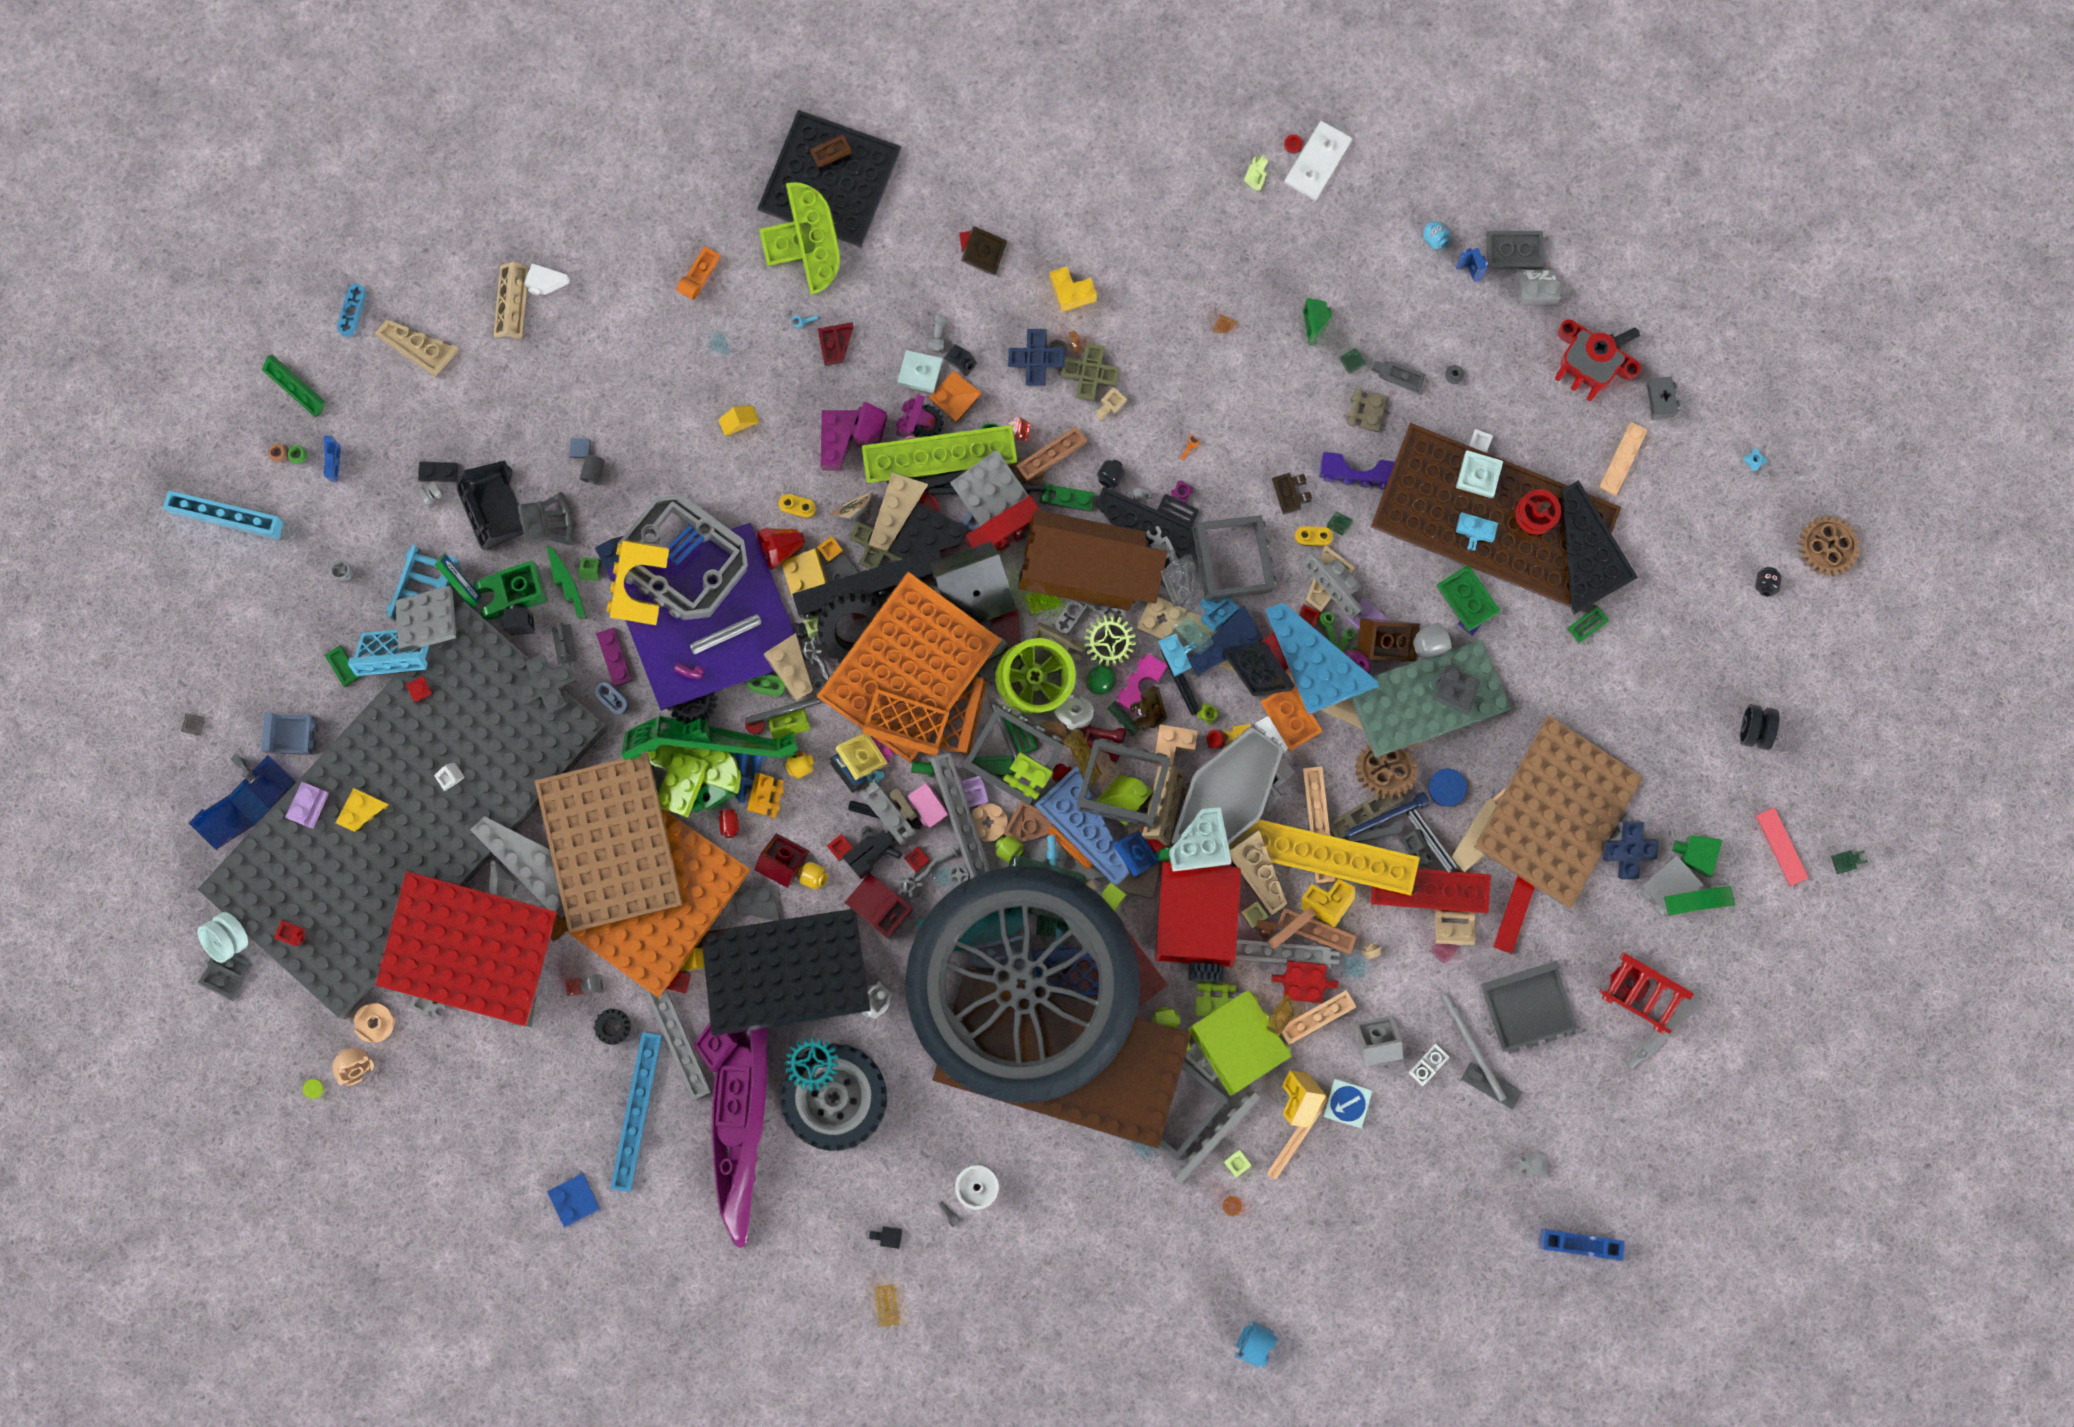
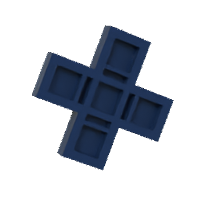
M1027 329V348H1009L1008 367H1026V386H1046V367H1065V348H1047V329Z
M1640 820L1623 821L1621 840H1610L1604 843L1603 860L1619 861L1618 878L1622 880L1639 879L1640 860L1657 859L1659 840L1643 839L1644 822Z

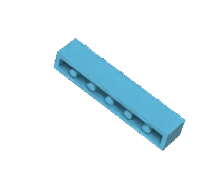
M169 490L163 506L164 510L173 515L277 540L280 538L284 522L277 516Z

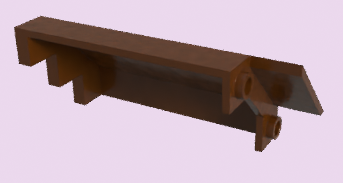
M1034 510L1030 520L1029 537L1024 548V562L1019 573L1018 589L1129 611L1131 605L1135 604L1136 600L1156 604L1167 551L1148 547V540H1146V532Z

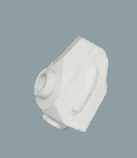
M881 981L867 987L871 1011L862 1012L861 1014L865 1017L878 1018L887 1010L890 1004V998L893 996V993L887 990Z

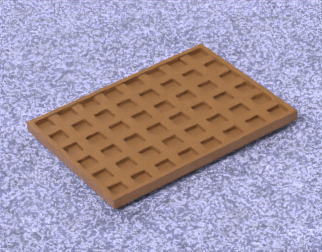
M1548 715L1541 724L1474 848L1563 906L1571 909L1603 852L1605 841H1609L1643 777Z
M648 753L641 754L635 760L628 759L625 761L623 758L535 781L569 933L683 905Z

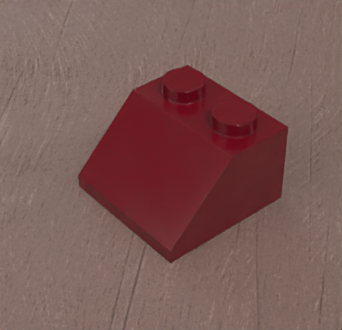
M776 833L760 853L754 871L788 888L796 878L799 868L803 865L810 851Z

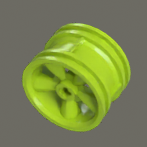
M1044 638L1029 639L1009 648L1000 658L995 673L996 687L1004 702L1014 710L1027 714L1046 712L1059 707L1072 693L1076 680L1075 666L1069 653L1060 644ZM1034 648L1041 649L1051 656L1042 665L1035 663ZM1018 653L1025 665L1020 671L1010 668L1012 661ZM1060 669V686L1058 687L1047 682V674ZM1034 673L1037 674L1036 681L1030 679ZM1020 681L1024 688L1017 696L1012 689L1011 683ZM1041 689L1049 702L1043 705H1033V691Z

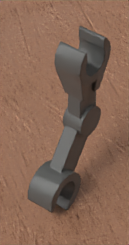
M235 754L231 761L243 770L241 776L246 778L251 784L256 779V776L247 767L246 761Z

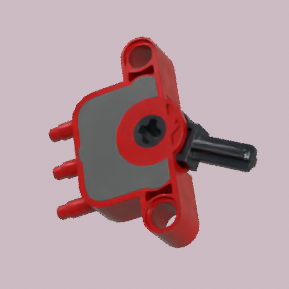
M1571 319L1564 320L1558 328L1557 334L1559 338L1568 343L1569 347L1560 360L1561 367L1555 376V380L1560 381L1566 372L1576 378L1571 386L1572 391H1576L1582 382L1592 388L1587 396L1588 401H1592L1599 390L1605 389L1616 374L1627 381H1632L1640 373V363L1620 350V346L1640 337L1639 330L1636 327L1615 337L1613 334H1594ZM1563 328H1569L1571 333H1566ZM1628 367L1632 368L1635 373H1634V374L1629 373L1628 370H1627V368H1628Z

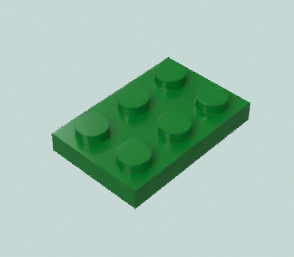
M1464 567L1436 585L1467 632H1470L1501 612L1471 567Z

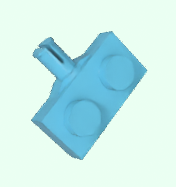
M1461 512L1456 532L1470 538L1468 549L1476 550L1477 540L1491 543L1494 541L1498 523Z
M1176 633L1158 641L1174 677L1192 669L1187 654L1197 650L1195 642L1184 647Z

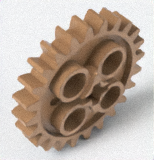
M1824 515L1821 517V520L1817 517L1814 519V522L1810 521L1807 524L1808 527L1805 526L1802 529L1804 533H1801L1799 537L1803 540L1797 542L1798 545L1802 546L1798 552H1803L1804 554L1800 559L1807 560L1804 564L1805 566L1812 565L1810 571L1816 568L1817 575L1822 573V571H1824L1825 577L1830 572L1834 577L1837 575V571L1841 575L1845 572L1844 569L1848 571L1851 569L1850 565L1856 564L1854 559L1860 557L1856 553L1861 550V547L1856 546L1861 542V540L1855 539L1858 533L1851 532L1854 526L1848 528V521L1841 523V517L1836 521L1834 520V515L1830 516L1829 519ZM1823 529L1829 531L1830 537H1827L1823 533ZM1839 540L1845 543L1846 548L1840 546ZM1813 544L1819 547V551L1813 549ZM1828 555L1835 558V563L1829 560Z
M1367 744L1366 750L1362 749L1360 755L1357 756L1355 764V775H1358L1357 781L1363 782L1362 788L1368 787L1367 793L1374 791V797H1377L1380 793L1382 799L1385 798V795H1389V798L1392 799L1393 794H1396L1398 798L1401 792L1407 794V790L1412 789L1418 775V770H1416L1418 763H1414L1416 757H1410L1412 751L1405 752V748L1375 758L1371 746ZM1388 756L1394 757L1395 760L1389 759ZM1370 763H1376L1377 766H1372ZM1396 773H1402L1403 776H1398ZM1378 779H1384L1386 782H1380Z

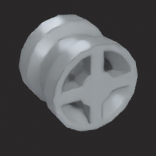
M960 864L951 869L950 879L953 883L959 885L970 879L966 865Z

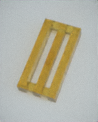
M895 1284L876 1286L875 1295L879 1327L899 1325ZM887 1289H891L895 1321H891ZM879 1290H883L887 1322H883Z

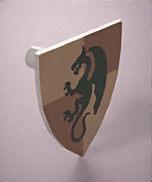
M872 492L853 499L829 515L849 519L855 527L857 521L860 522L858 518L868 511L867 504L872 498Z

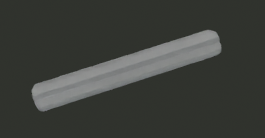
M757 614L691 643L690 649L693 654H697L760 625L761 619Z

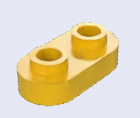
M792 494L781 496L778 502L782 512L801 518H811L816 512V506L812 500ZM787 500L791 501L789 506L785 505ZM808 505L809 509L805 511L803 506Z
M1302 526L1295 532V541L1301 546L1324 547L1325 545L1328 546L1333 539L1332 531L1327 527ZM1307 533L1308 537L1303 538L1301 534ZM1320 534H1326L1327 538L1322 539Z

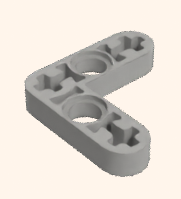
M1071 600L1057 619L1055 628L1066 635L1071 632L1087 607L1101 617L1105 615L1109 607H1106L1104 610H1098L1096 604L1090 605L1086 602ZM1071 606H1078L1080 613L1072 615L1069 609ZM1112 608V612L1121 613L1120 617H1122V620L1120 623L1122 624L1125 620V611L1122 609ZM1110 612L1107 616V620H1111V615H1113ZM1067 614L1069 618L1074 619V622L1069 620L1067 623L1069 628L1061 630L1059 623L1066 621L1067 617L1064 615Z

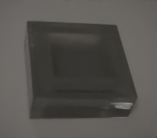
M186 713L181 732L201 736L206 718Z

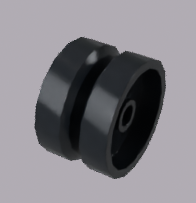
M1749 704L1742 719L1740 744L1748 747L1756 744L1759 749L1769 751L1775 742L1778 732L1779 710L1767 707L1763 711L1760 705Z

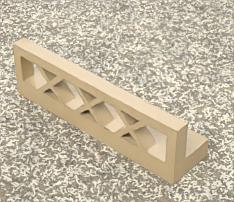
M517 262L500 265L493 335L495 338L504 336L515 339L522 338L527 292L524 283L528 275V266Z
M1158 766V771L1153 787V793L1148 808V815L1151 809L1153 797L1155 794L1162 766ZM1169 766L1153 829L1144 827L1142 834L1145 839H1158L1164 846H1170L1186 777L1176 766Z

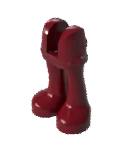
M1089 724L1086 727L1075 730L1085 733L1084 738L1069 735L1068 741L1077 745L1080 749H1092L1094 740L1091 739V736L1111 740L1117 743L1115 745L1123 744L1126 728L1119 727L1116 730H1106ZM1102 751L1109 755L1110 761L1118 763L1120 755Z

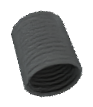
M586 455L579 477L580 480L586 483H591L588 481L593 480L595 482L593 484H599L605 460L597 456Z

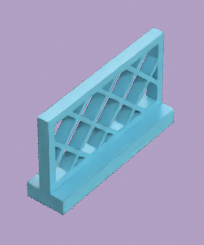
M397 630L362 633L355 656L349 659L348 665L356 676L426 670L428 663L425 658L429 645L421 647L419 652H414L416 649L396 654L400 651L398 645L391 650L388 648L395 642L398 643ZM387 637H392L384 644L381 642ZM367 639H375L367 646L365 645ZM377 644L381 645L374 652L371 651V649L375 647ZM385 650L387 651V653H386L385 655H379V654H381L383 651H385ZM367 652L370 653L367 657H361Z

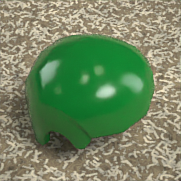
M1105 665L1093 667L1087 674L1085 680L1086 687L1093 694L1103 695L1114 688L1116 683L1114 671Z

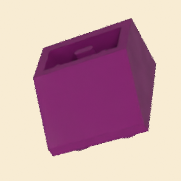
M864 401L863 406H859L857 411L858 423L857 425L854 424L852 429L853 440L856 447L862 448L863 445L881 443L888 418L887 412Z

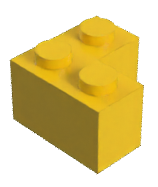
M1067 266L1049 272V279L1061 312L1096 302L1097 293L1091 278L1073 283Z

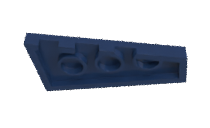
M1243 606L1188 660L1198 677L1227 660L1222 653L1226 647L1256 643L1264 637L1245 606Z

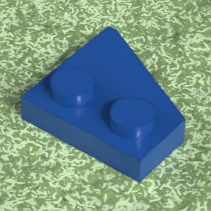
M324 436V476L330 482H338L341 445L332 436Z

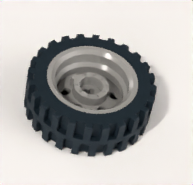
M831 1043L827 1050L835 1048L831 1056L838 1055V1059L833 1060V1062L839 1063L838 1067L832 1068L838 1073L830 1074L834 1080L827 1082V1087L823 1083H819L820 1090H817L816 1085H813V1090H817L819 1095L812 1097V1091H809L808 1084H806L804 1090L801 1089L802 1082L797 1086L794 1085L797 1078L795 1077L793 1080H790L789 1076L793 1072L787 1073L781 1085V1110L787 1125L793 1133L808 1145L825 1151H844L865 1142L876 1132L885 1116L887 1088L880 1069L863 1051L850 1045ZM816 1048V1058L821 1061H828L826 1053ZM810 1049L805 1051V1054H803L801 1057H798L797 1060L806 1059L809 1055ZM813 1054L810 1062L802 1063L810 1066L811 1074L813 1067L818 1064L817 1061H814ZM796 1066L798 1074L808 1080L807 1068ZM828 1067L817 1069L814 1080L821 1078L826 1073ZM845 1079L851 1080L850 1086L844 1085ZM834 1092H837L840 1100L831 1103L830 1095H834ZM855 1097L858 1100L856 1105L850 1104L851 1098ZM819 1109H824L825 1114L823 1116L817 1114ZM839 1112H842L844 1114L843 1120L837 1119V1114Z

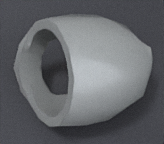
M1435 623L1421 629L1413 641L1416 654L1423 658L1438 657L1451 650L1452 647L1449 635L1440 623Z

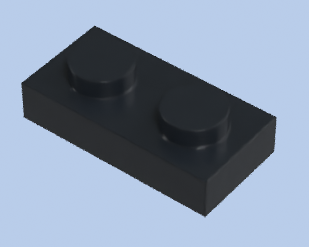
M419 462V481L457 482L458 463Z

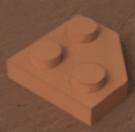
M1021 801L1003 835H1011L1021 843L1047 836V831L1053 824L1036 807Z

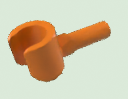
M1194 434L1189 437L1188 446L1180 457L1183 461L1192 448H1196L1199 445L1200 438L1196 443L1191 441Z

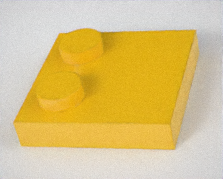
M812 549L789 558L782 564L792 597L793 593L828 583L817 549Z

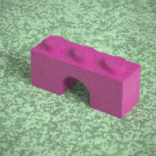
M1149 653L1146 657L1142 656L1137 664L1139 669L1136 673H1131L1127 680L1129 685L1126 689L1122 688L1117 696L1119 699L1118 705L1131 712L1129 706L1134 702L1141 701L1142 693L1139 691L1138 685L1144 680H1150L1158 684L1168 665Z

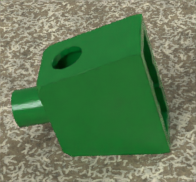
M707 784L699 790L697 794L698 799L695 800L692 809L695 813L702 809L711 811L736 797V793Z
M1691 835L1687 837L1686 843L1675 840L1672 851L1682 854L1681 860L1687 867L1709 877L1713 875L1723 840Z

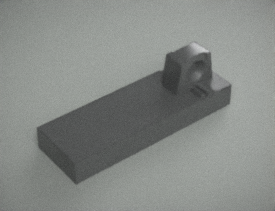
M1470 1062L1461 1080L1508 1108L1513 1109L1522 1092L1495 1077L1506 1096V1099L1500 1102L1482 1069Z

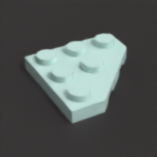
M1221 807L1201 809L1177 843L1170 849L1169 856L1172 871L1231 864Z

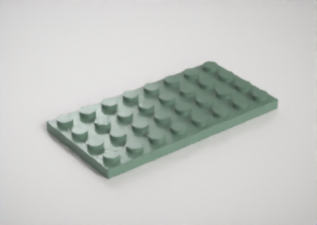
M1482 640L1450 650L1438 657L1426 658L1372 676L1378 682L1379 687L1350 698L1375 758L1512 710ZM1446 664L1481 680L1476 694L1477 697L1468 715L1433 700L1437 688L1435 683L1440 678L1443 667Z

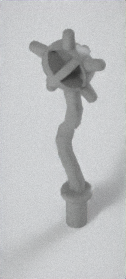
M813 637L811 642H806L804 639L801 640L803 644L801 653H803L804 658L809 659L811 665H814V660L817 661L827 681L830 675L824 660L818 656L823 651L819 650L815 644L816 637Z
M959 843L954 847H950L951 851L934 859L920 876L916 877V873H913L911 877L899 878L901 890L897 895L907 894L910 898H913V893L918 887L923 886V883L919 882L931 873L936 864L954 855L958 856V853L961 851Z

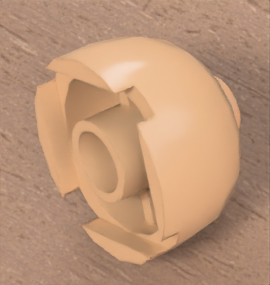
M343 1049L333 1061L332 1072L339 1085L342 1086V1083H345L346 1086H351L365 1078L360 1075L369 1069L372 1071L374 1063L362 1049Z

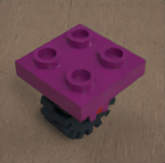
M917 394L904 402L902 418H899L896 424L898 429L896 435L904 437L914 432L915 437L918 436L919 438L938 435L943 429L944 421H942V418L944 417L939 414L941 412L939 409H935L936 406H930V404L923 405L925 396Z

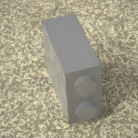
M1676 855L1639 888L1642 897L1647 901L1650 900L1655 905L1653 907L1659 915L1666 917L1668 913L1664 900L1665 896L1697 891L1703 884Z

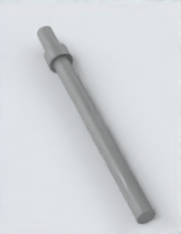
M1449 993L1444 995L1442 998L1449 1009L1448 1013L1451 1019L1454 1018L1500 1102L1506 1099V1096L1460 1014L1462 1012L1458 1006H1455Z

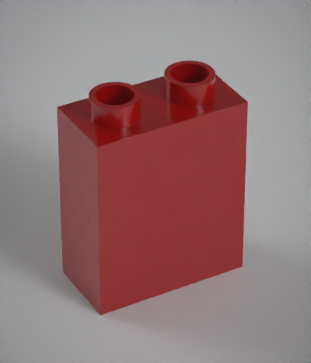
M1232 860L1231 864L1180 871H1172L1171 862L1163 861L1160 877L1154 961L1182 964L1204 963L1222 965L1229 968L1233 967L1236 960L1241 868L1232 867Z

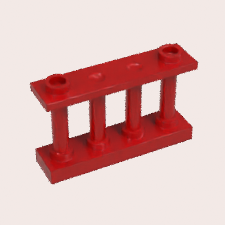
M1622 952L1619 959L1623 961L1621 963L1623 966L1608 991L1605 992L1602 989L1598 991L1603 994L1601 998L1610 1004L1615 1001L1654 1024L1653 1029L1661 1034H1664L1665 1031L1670 1034L1672 1030L1665 1026L1680 1001L1684 1000V998L1691 1000L1694 993ZM1634 967L1640 971L1638 974L1640 976L1626 1000L1622 1002L1614 997L1628 971ZM1651 977L1657 981L1655 984L1657 987L1642 1012H1639L1631 1007L1646 980H1649ZM1670 988L1674 991V997L1660 1021L1656 1022L1648 1016L1662 992Z

